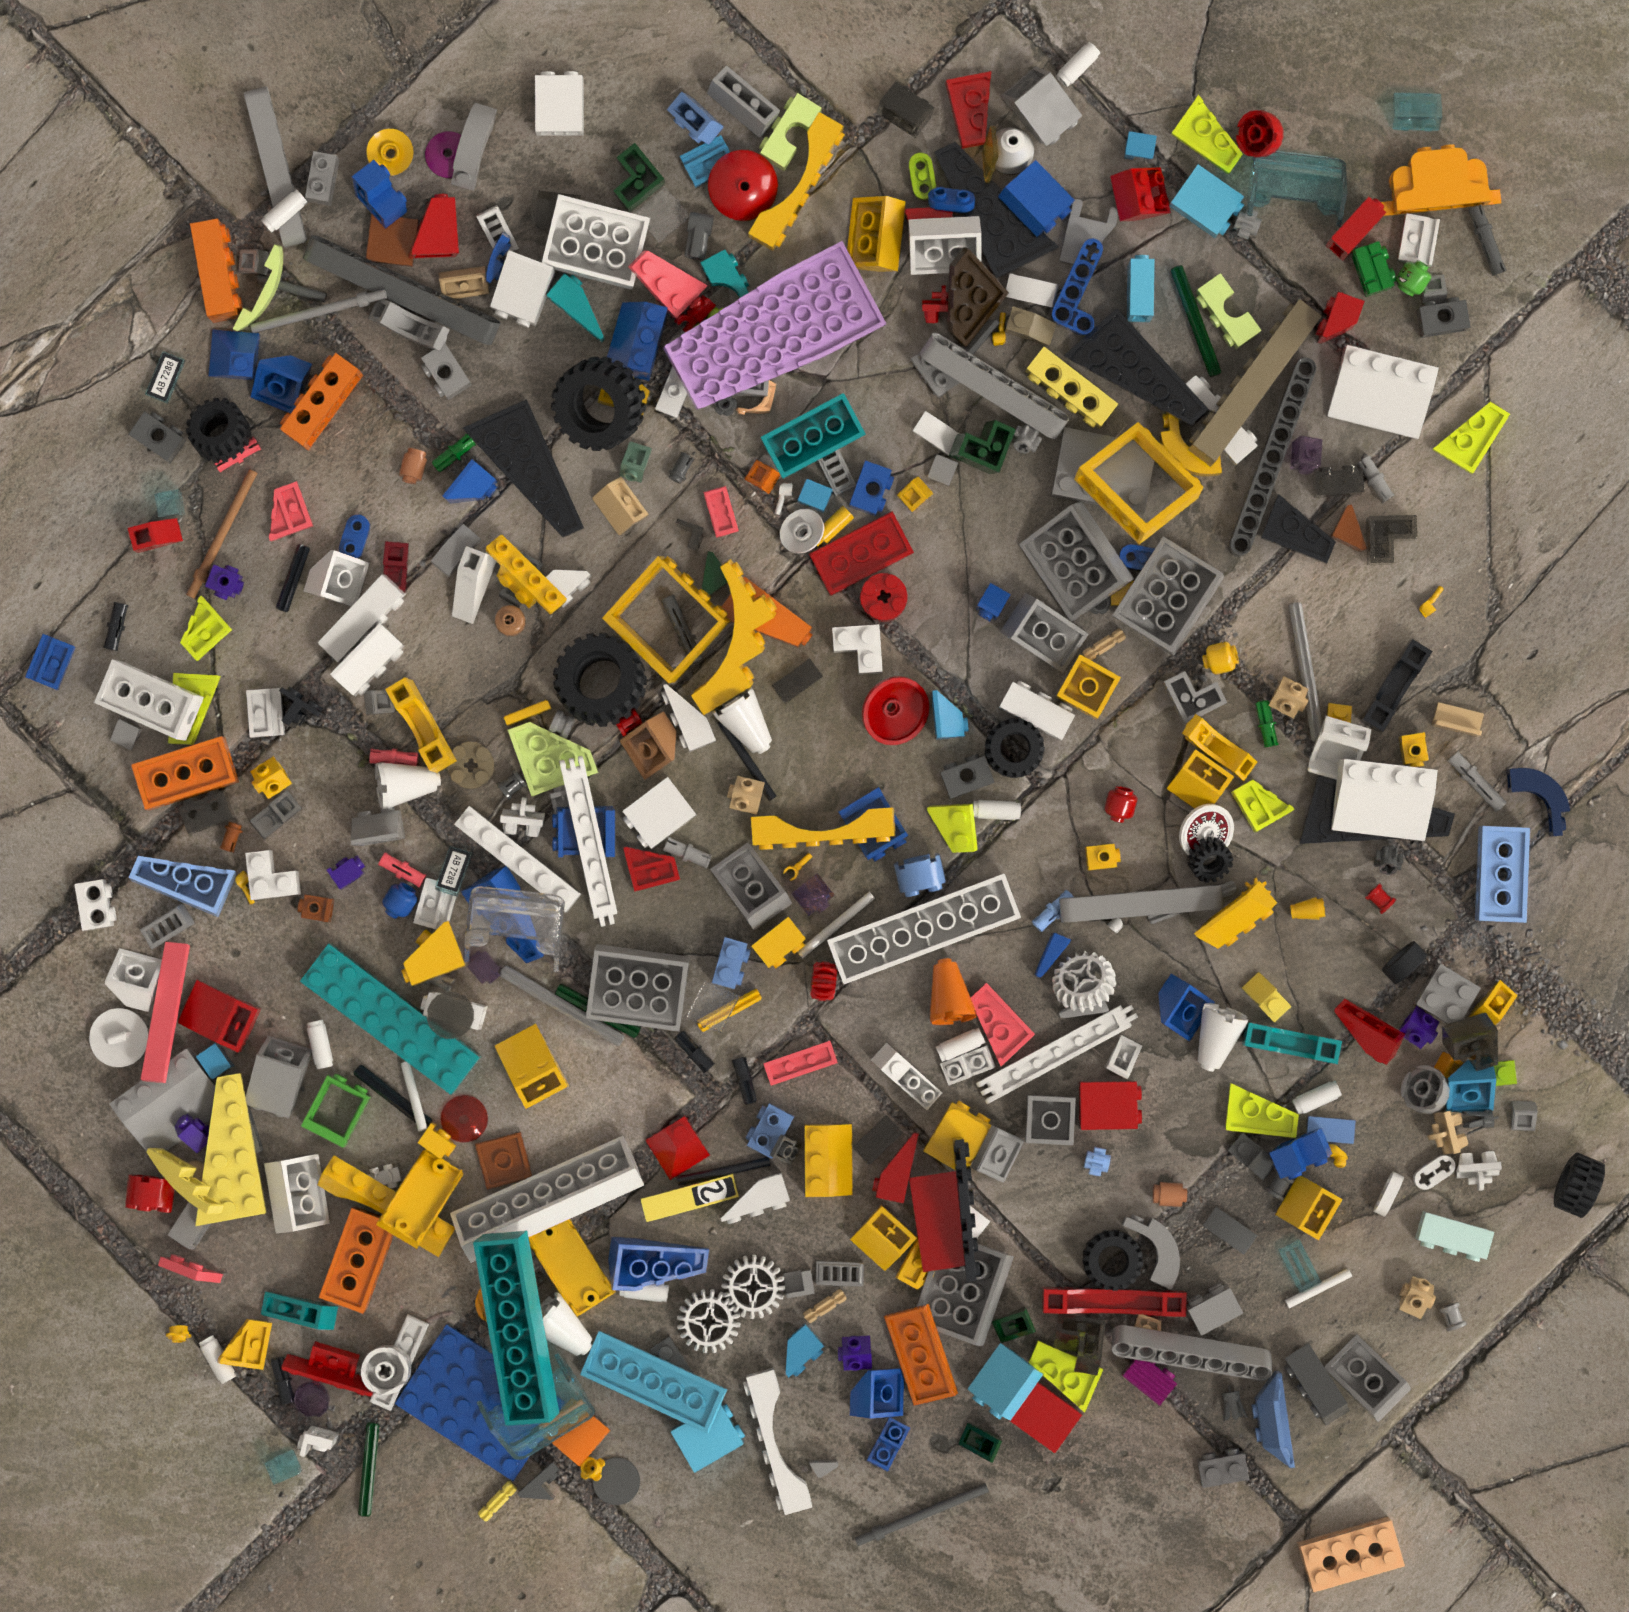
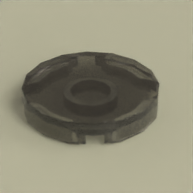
M444 992L437 995L429 1004L427 1021L431 1030L440 1037L455 1039L463 1036L471 1029L474 1022V1009L466 996L458 992Z

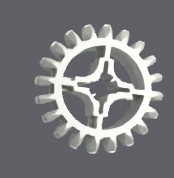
M1086 951L1082 956L1075 953L1074 958L1071 959L1067 956V962H1060V969H1055V976L1052 977L1053 991L1056 994L1057 1000L1062 1002L1065 1008L1070 1007L1073 1011L1079 1008L1082 1013L1085 1008H1089L1093 1012V1006L1098 1005L1102 1008V1001L1109 1002V995L1114 994L1113 987L1116 986V975L1111 963L1106 961L1103 955L1098 957L1093 952L1089 956ZM1095 972L1099 973L1102 976L1101 980L1097 979L1096 976H1094ZM1067 984L1072 985L1074 988L1073 992L1067 989Z
M753 1254L752 1262H748V1257L745 1255L743 1256L744 1264L742 1265L736 1259L734 1263L737 1268L734 1269L732 1266L727 1268L732 1275H723V1278L729 1281V1283H722L721 1285L722 1288L729 1289V1291L723 1293V1297L730 1296L732 1299L727 1306L735 1303L737 1306L733 1312L736 1313L739 1308L743 1309L741 1312V1317L743 1318L746 1315V1311L751 1312L750 1319H754L755 1312L757 1311L759 1317L763 1318L764 1309H766L767 1313L771 1314V1304L776 1308L779 1307V1303L775 1301V1298L783 1299L784 1295L777 1293L778 1290H785L784 1285H778V1282L784 1280V1276L776 1277V1274L780 1272V1268L778 1267L772 1271L770 1268L774 1265V1262L771 1260L768 1265H765V1256H762L760 1262H756L757 1256ZM750 1268V1278L747 1281L734 1282L736 1276L741 1271ZM757 1269L764 1270L772 1279L773 1284L761 1282L758 1279ZM753 1275H755L756 1285H760V1288H757L754 1293V1299L750 1289L742 1287L751 1284ZM734 1290L746 1292L749 1296V1305L742 1303L737 1298ZM773 1291L765 1303L756 1306L759 1293Z
M702 1289L701 1298L694 1292L692 1297L695 1301L692 1302L686 1298L685 1303L689 1307L680 1306L679 1308L685 1315L677 1316V1320L684 1321L677 1328L686 1330L680 1336L681 1338L690 1337L686 1342L688 1346L693 1341L696 1342L694 1346L695 1351L699 1349L700 1345H703V1353H707L708 1346H712V1352L716 1353V1345L719 1344L720 1348L724 1350L726 1346L723 1341L726 1340L729 1344H732L733 1340L729 1335H738V1332L732 1328L740 1327L741 1323L734 1321V1319L740 1317V1313H732L737 1305L733 1304L729 1307L727 1304L732 1299L727 1297L723 1301L724 1292L722 1291L719 1293L718 1298L714 1297V1289L710 1290V1296H706L705 1289ZM708 1302L704 1314L690 1315L697 1305ZM715 1303L726 1311L728 1320L715 1315ZM709 1309H711L712 1319H715L716 1323L711 1324L707 1333L706 1323L703 1324L702 1319L707 1318ZM689 1322L700 1325L703 1328V1339L693 1333ZM728 1327L721 1337L710 1340L711 1331L714 1328Z

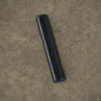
M298 544L276 605V609L280 611H289L310 548L305 545Z

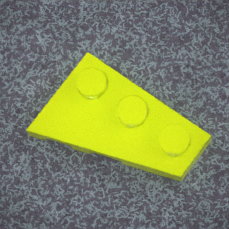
M1198 95L1171 135L1229 175L1243 154Z
M1489 402L1432 450L1472 475L1510 413Z
M173 673V684L204 697L187 740H179L169 736V744L194 745L221 676Z
M1230 1083L1225 1130L1296 1138L1299 1114Z
M1038 1340L1029 1363L1085 1413L1103 1368Z

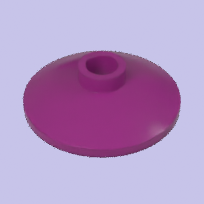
M445 131L435 135L428 142L425 150V159L428 167L434 174L442 178H452L454 172L453 164L461 138L460 134ZM450 149L452 151V155L450 157H445V150Z

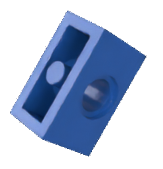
M865 460L849 507L876 516L878 511L882 512L887 500L883 498L885 489L890 490L894 477L890 476L892 470ZM875 483L879 486L880 491L876 495H870L866 491L867 485Z

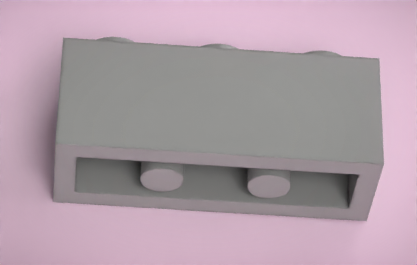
M727 65L712 79L707 92L711 98L759 138L772 127L780 112L776 106Z

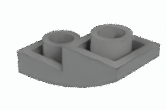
M463 524L440 548L431 560V563L449 577L458 568L465 547L468 546L474 549L480 544L481 538Z

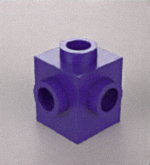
M213 565L205 587L214 590V596L227 600L228 596L235 598L236 594L240 595L243 589V576L237 574L238 569L229 565H225L224 568ZM228 579V584L224 586V581Z
M1416 1006L1404 1019L1399 1031L1405 1034L1404 1038L1410 1043L1422 1049L1427 1042L1431 1044L1438 1035L1436 1029L1440 1022Z
M870 1335L842 1337V1347H838V1361H843L844 1371L872 1369Z

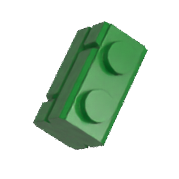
M1378 241L1352 250L1350 254L1365 297L1390 290L1395 286L1396 275L1393 268H1388L1386 260L1389 259L1385 246H1381Z

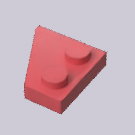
M297 481L274 489V504L269 540L271 542L313 527Z
M171 1254L170 1258L160 1257L158 1263L160 1267L197 1281L221 1282L222 1273L203 1268V1265L199 1263L185 1262V1258Z

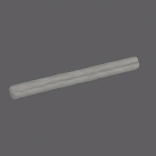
M1297 602L1289 605V612L1302 686L1309 689L1305 698L1309 700L1306 705L1311 740L1316 742L1322 727V719L1302 604Z
M504 966L501 970L500 977L614 1045L620 1046L625 1037L623 1034L599 1020L586 1019V1012L511 967Z

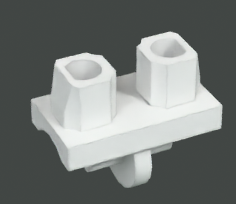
M522 797L521 804L512 803L511 809H503L500 822L503 823L504 834H516L518 824L526 825L527 836L538 837L540 828L545 820V813L535 812L536 805H527V798Z
M1494 1151L1483 1152L1481 1154L1482 1163L1477 1164L1473 1162L1472 1153H1461L1456 1170V1178H1468V1185L1477 1184L1478 1191H1483L1484 1184L1492 1183V1176H1498L1502 1169L1501 1162H1497Z

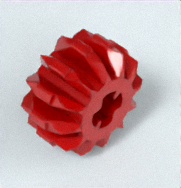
M822 961L816 962L813 965L810 989L812 999L826 1001L834 998L837 980V966L835 964Z

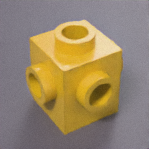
M274 756L250 771L254 778V781L251 782L259 794L263 792L268 799L292 784L286 771Z

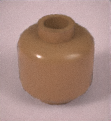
M507 605L497 611L495 625L501 634L513 637L519 635L524 630L526 618L518 607Z

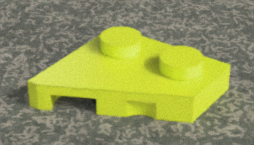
M973 804L932 805L927 807L928 813L952 853L975 852L978 850Z

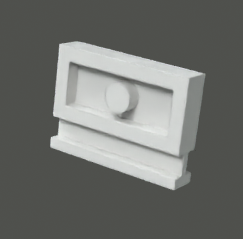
M1406 213L1397 261H1411L1415 263L1417 260H1420L1431 267L1440 219Z
M280 688L246 690L250 738L285 735L284 723L281 721L284 716Z
M426 878L413 923L433 929H438L446 921L450 923L458 891L455 892L437 886V880Z

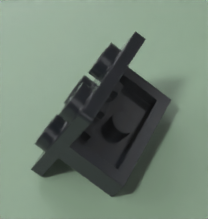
M290 686L288 689L280 688L279 691L294 701L281 720L286 725L292 728H296L297 725L301 726L308 716L306 714L307 710L322 719L326 716L321 712L323 707L311 700L305 702L302 700L304 695Z

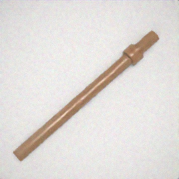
M251 469L248 470L200 568L196 569L192 576L194 580L186 594L187 596L195 599L202 583L206 582L209 576L207 573L258 474Z

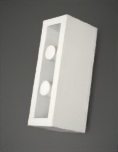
M1018 681L1017 684L1012 682L999 708L1018 719H1024V721L1032 723L1035 728L1062 741L1075 717L1071 713L1073 709L1063 703L1057 706L1050 702L1052 699L1050 696L1039 692L1037 695L1029 691L1031 686L1022 681Z

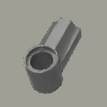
M690 212L687 232L689 233L685 250L686 258L705 260L708 237L711 236L714 215Z

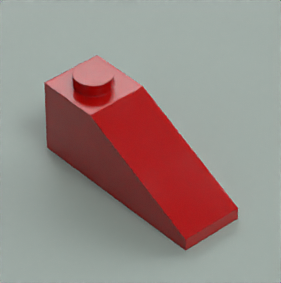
M1346 999L1335 1008L1334 1012L1366 1054L1373 1057L1375 1061L1385 1065L1396 1056L1405 1037L1403 1032Z
M917 1132L911 1134L882 1170L880 1177H875L872 1191L876 1192V1198L904 1204L919 1135Z

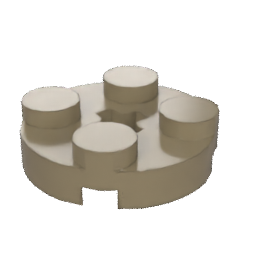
M465 742L453 749L452 753L457 761L448 766L447 769L451 779L456 784L466 789H477L491 779L495 770V761L486 747L476 742ZM469 759H473L474 763L478 764L477 768H473V772H468V768L464 766L465 763L469 762Z

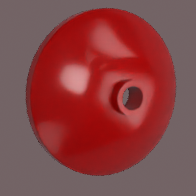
M750 150L731 151L719 158L713 165L708 177V194L714 207L724 216L738 221L752 220L757 218L761 212L769 210L774 203L778 191L777 175L771 163L762 155ZM742 182H747L749 185L745 191L740 188Z
M902 676L890 677L876 684L866 696L862 707V721L866 731L876 741L885 745H900L913 739L922 730L929 715V700L924 689L914 680ZM892 703L891 708L887 709L888 704Z

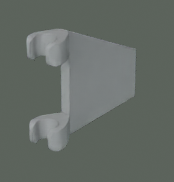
M1074 199L1059 261L1074 264L1082 245L1088 239L1094 238L1102 243L1116 226L1118 219L1117 208L1112 207L1110 209L1107 223L1079 217L1083 201ZM1096 245L1087 246L1086 249L1089 250L1086 259L1081 256L1080 260L1087 261L1096 250Z

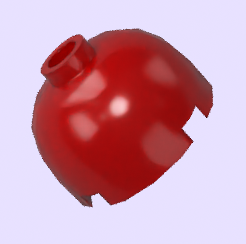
M1264 110L1249 111L1243 115L1237 125L1240 128L1239 135H1236V141L1239 149L1247 156L1254 158L1270 156L1282 144L1284 129L1280 120L1272 113Z

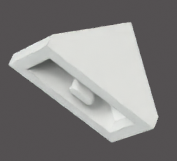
M1121 1035L1105 1068L1128 1079L1142 1045Z

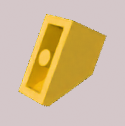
M1499 980L1474 1007L1467 1020L1485 1035L1501 1021L1518 995Z

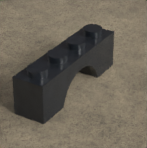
M1414 639L1409 640L1360 721L1379 733L1384 732L1407 689L1422 670L1433 651Z

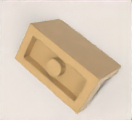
M622 477L607 484L592 498L618 535L623 534L632 525L649 515Z
M1438 702L1431 726L1478 737L1482 734L1480 728L1484 714Z

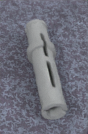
M1459 750L1447 760L1461 774V779L1463 781L1467 780L1495 812L1506 804L1507 801L1495 791L1479 774L1477 767L1471 765Z

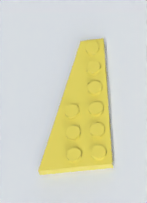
M241 1073L220 1076L216 1079L202 1182L210 1186L207 1196L223 1204L224 1207L221 1214H205L198 1209L195 1226L267 1213Z

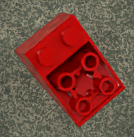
M196 980L177 1023L236 1052H242L261 1008Z

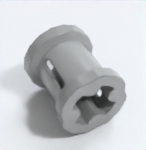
M1459 1302L1439 1308L1447 1323V1331L1456 1330L1467 1325L1466 1321H1463L1458 1308L1460 1306Z

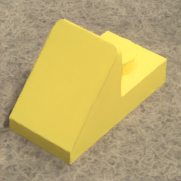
M1259 972L1242 987L1244 992L1272 1022H1276L1291 1008V1005L1277 992V989Z

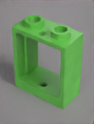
M335 1073L334 1076L327 1075L301 1126L344 1148L371 1096L367 1094L368 1089L358 1084H355L353 1087L346 1083L347 1079ZM331 1084L362 1099L344 1135L314 1120Z

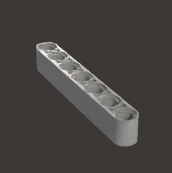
M265 86L245 91L244 97L274 208L295 190L269 90ZM300 210L279 228L284 248L307 242Z
M932 333L920 351V356L925 361L1049 438L1056 439L1069 421V417L1065 412L940 334Z
M1222 885L1059 899L1062 923L1224 908Z
M1119 1325L1112 1330V1352L1119 1357L1262 1381L1272 1376V1355L1270 1351L1263 1348L1127 1325Z

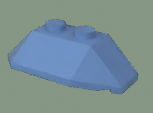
M1274 1371L1255 1396V1404L1251 1405L1253 1419L1257 1418L1259 1427L1255 1428V1437L1257 1442H1261V1446L1289 1468H1295L1282 1373Z

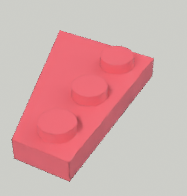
M644 250L628 266L662 306L668 307V313L672 318H677L708 286L648 250Z
M987 983L971 997L976 1015L1000 1066H1002L1035 1034Z

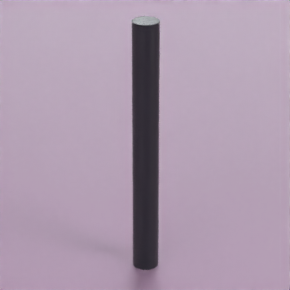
M719 721L717 723L753 778L757 781L765 782L763 793L767 799L771 801L777 797L742 743Z
M769 1157L676 1177L679 1186L769 1167L771 1165Z

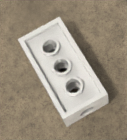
M112 659L94 703L172 738L186 741L204 697L123 661ZM171 705V711L168 713V707Z

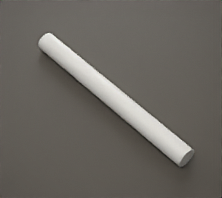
M870 892L865 894L798 951V954L802 958L807 956L875 899Z

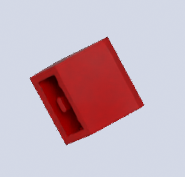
M1161 167L1130 168L1110 176L1120 222L1137 221L1171 213Z
M1337 292L1334 297L1330 296L1323 313L1327 314L1326 318H1323L1319 323L1315 334L1319 336L1317 343L1323 344L1352 330L1358 322L1365 301L1341 292Z

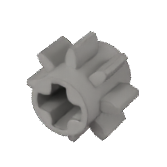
M1248 208L1246 213L1239 212L1234 228L1239 230L1237 236L1248 239L1250 234L1256 236L1262 219L1257 218V211Z
M1028 424L1024 425L1023 428L1018 425L1012 438L1014 448L1024 454L1029 453L1030 450L1035 452L1042 440L1038 436L1039 431Z

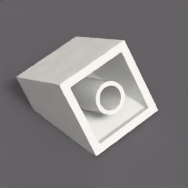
M508 250L490 305L491 309L495 311L494 315L503 319H507L508 316L517 319V324L527 328L530 325L536 326L556 275L553 267Z

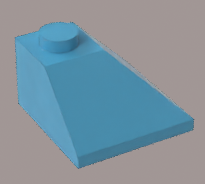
M932 691L936 740L964 737V732L969 731L967 717L963 718L962 712L939 691Z
M1492 1058L1468 1059L1448 1078L1450 1092L1446 1103V1111L1460 1113L1462 1111L1482 1112L1489 1109L1493 1111L1496 1075Z

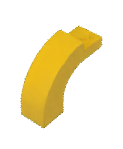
M1168 413L1162 414L1163 427L1168 428V431L1160 432L1159 438L1160 443L1167 448L1168 452L1176 460L1182 462L1184 468L1192 475H1220L1222 473L1220 456L1211 467L1188 450L1190 447L1183 441L1180 435L1178 419Z
M1197 714L1186 724L1182 732L1185 739L1243 781L1257 764V761L1249 753L1223 737Z

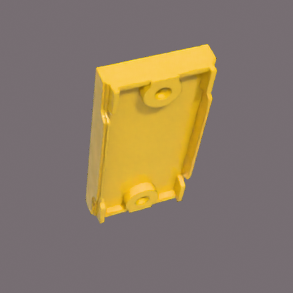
M427 1149L423 1150L376 1225L418 1249L463 1177V1170H459L449 1164V1162L438 1158ZM400 1224H404L406 1228H401Z
M568 1219L548 1228L553 1231L552 1235H547L546 1230L530 1236L529 1243L555 1287L578 1317L613 1295L616 1291L611 1289L610 1281L572 1221ZM593 1295L594 1301H589L588 1296Z

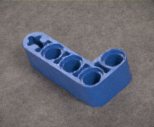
M1094 238L1086 240L1082 245L1052 310V320L1054 323L1082 336L1087 335L1094 328L1092 316L1077 309L1103 252V245ZM1092 244L1096 245V250L1099 252L1098 254L1093 253L1090 259L1091 262H1094V265H1091L1086 260H1080L1081 256L1086 259L1089 251L1086 247H1091ZM1080 265L1086 266L1089 270L1088 276L1084 278L1077 276L1076 268ZM1069 287L1077 288L1079 296L1075 299H1069L1065 293L1066 289ZM1060 308H1064L1069 312V317L1064 321L1057 319L1055 314ZM1081 318L1088 319L1090 328L1085 331L1080 330L1077 327V321Z

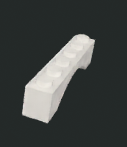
M468 806L454 824L565 913L570 910L581 896V893L529 854L471 806Z
M770 1368L746 1375L747 1381L743 1382L746 1395H751L753 1400L750 1410L753 1419L758 1418L760 1427L756 1428L759 1441H764L766 1450L762 1452L766 1465L771 1464L773 1473H769L772 1487L777 1486L779 1496H775L778 1509H783L784 1514L788 1515L812 1508V1501L806 1481L796 1475L786 1464L775 1443L773 1412L780 1394L775 1370Z

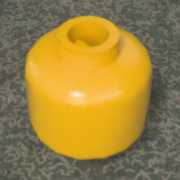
M1227 641L1209 645L1206 648V655L1202 656L1205 668H1210L1211 672L1215 675L1233 671L1236 664L1239 663L1236 647L1234 645L1231 646Z

